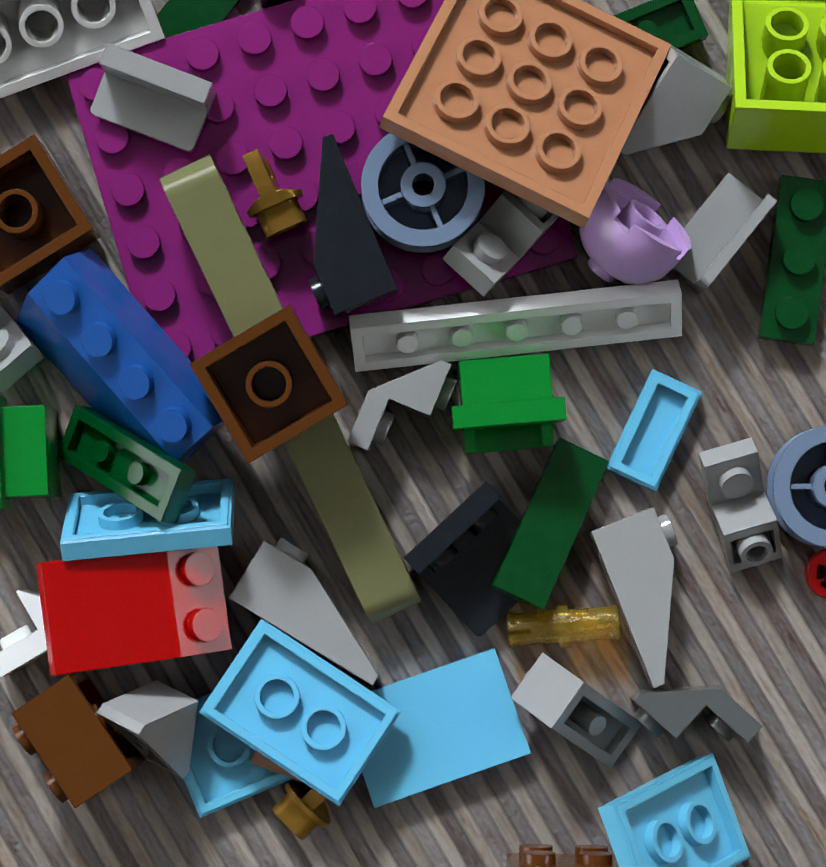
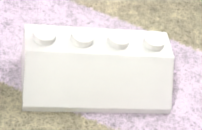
M0 0V98L100 62L107 43L131 51L165 38L152 0Z

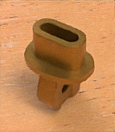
M258 149L243 155L245 164L260 196L251 205L247 214L251 219L258 218L266 238H272L305 223L307 220L298 202V199L303 197L302 190L280 189L271 165Z
M290 780L285 786L287 794L272 808L277 817L302 840L318 825L325 828L331 823L328 807L324 802L326 797L304 783Z

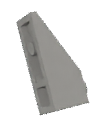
M652 507L589 531L588 535L649 686L656 688L663 685L665 681L674 572V557L670 548L678 545V541L668 516L664 514L657 517L655 509Z
M282 537L276 546L268 541H263L229 598L373 685L379 672L315 570L304 563L309 554Z

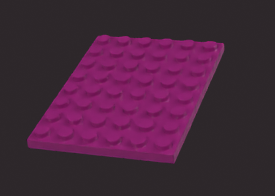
M292 0L170 36L131 50L133 53L213 83L216 95L196 147L192 152L183 151L93 116L90 108L104 75V70L99 64L100 62L66 74L130 293L191 362L234 338L172 209L159 178L209 154L222 177L283 308L291 304L310 338L350 327V315L410 309L475 289L443 260V257L452 246L432 253L408 252L385 241L373 227V232L397 287V295L336 319L331 307L323 311L320 310L308 281L318 276L313 259L322 138L331 134L334 135L363 205L361 177L365 162L375 145L389 134V132L379 128L382 117L444 0ZM256 149L261 152L263 157L267 158L280 189L302 190L303 197L298 199V202L307 220L295 228L268 239L263 232L258 218L251 219L247 214L251 205L260 196L245 164L243 155ZM485 180L484 200L474 226L481 220L505 189ZM419 181L412 187L414 192L421 196L428 195L433 191L432 185L426 181ZM559 217L499 282L575 260L577 253L567 220Z

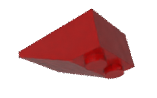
M218 546L63 561L61 559L36 563L50 676L232 649Z

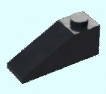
M331 134L322 138L313 259L318 276L308 281L320 310L323 311L331 307L335 318L339 319L397 295V287L335 137Z

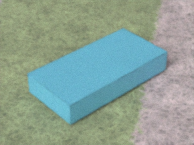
M652 369L611 454L606 470L656 492L702 392Z

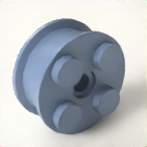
M389 133L375 145L365 162L361 177L362 202L370 224L385 241L408 252L432 253L454 245L474 226L484 200L485 180ZM419 181H426L432 185L433 191L428 195L421 196L415 193L412 187Z
M826 425L801 432L788 440L774 456L766 479V496L780 527L794 539L819 548H826V491L824 488L826 481Z

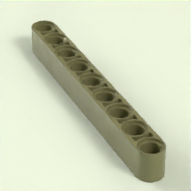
M209 154L159 178L233 336L241 334L283 309L211 155ZM334 414L286 441L285 446L372 625L422 602Z

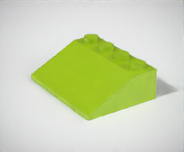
M729 0L726 81L732 89L728 94L730 99L725 110L726 149L826 153V0Z

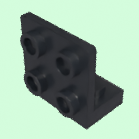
M487 481L404 557L476 636H482L519 602L490 588L520 520L500 500V495Z

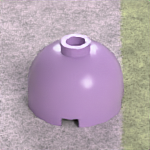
M613 178L610 183L607 180L585 227L579 226L582 245L590 256L588 265L591 270L607 282H613L617 279L627 284H649L664 277L691 249L690 237L675 217L668 224L661 219L655 212L661 205L658 201L637 186L620 178Z

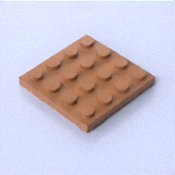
M444 0L384 113L379 128L584 228L668 54L671 44L582 0Z

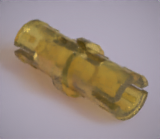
M567 604L556 605V610L507 612L510 648L559 643V648H570V642L605 639L620 640L617 604L606 607L568 609Z

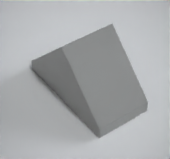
M155 680L101 705L97 714L143 759L184 780L190 770L198 708L197 700Z

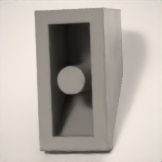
M671 45L621 152L628 155L702 135L709 123H716L724 114L729 104L730 97L728 94L732 87L719 73Z
M543 652L532 668L525 674L522 682L510 697L551 729L609 768L613 766L642 725L640 721Z

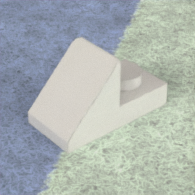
M25 589L16 591L38 630L32 633L28 625H25L0 640L2 651H0V677L12 674L47 653L40 593Z

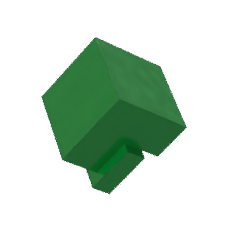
M549 353L459 361L458 380L461 405L451 407L453 432L463 431L465 454L554 446L552 423L564 422L567 420L565 397L553 398Z
M0 396V510L11 509L10 499L61 497L60 457L57 456L59 450L57 409L46 405L7 406L6 398Z

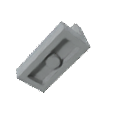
M107 43L99 63L104 70V75L90 108L92 115L183 151H194L216 95L213 83Z
M728 172L684 227V230L690 237L692 247L672 271L701 294L714 281L777 200L769 194L764 199L760 198Z

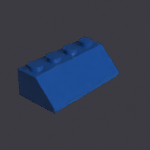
M92 248L63 257L27 294L16 322L93 409L183 464L225 425L189 365L191 361Z

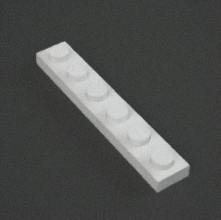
M677 279L649 284L622 285L350 315L349 323L355 372L433 364L440 360L451 362L682 336V292Z

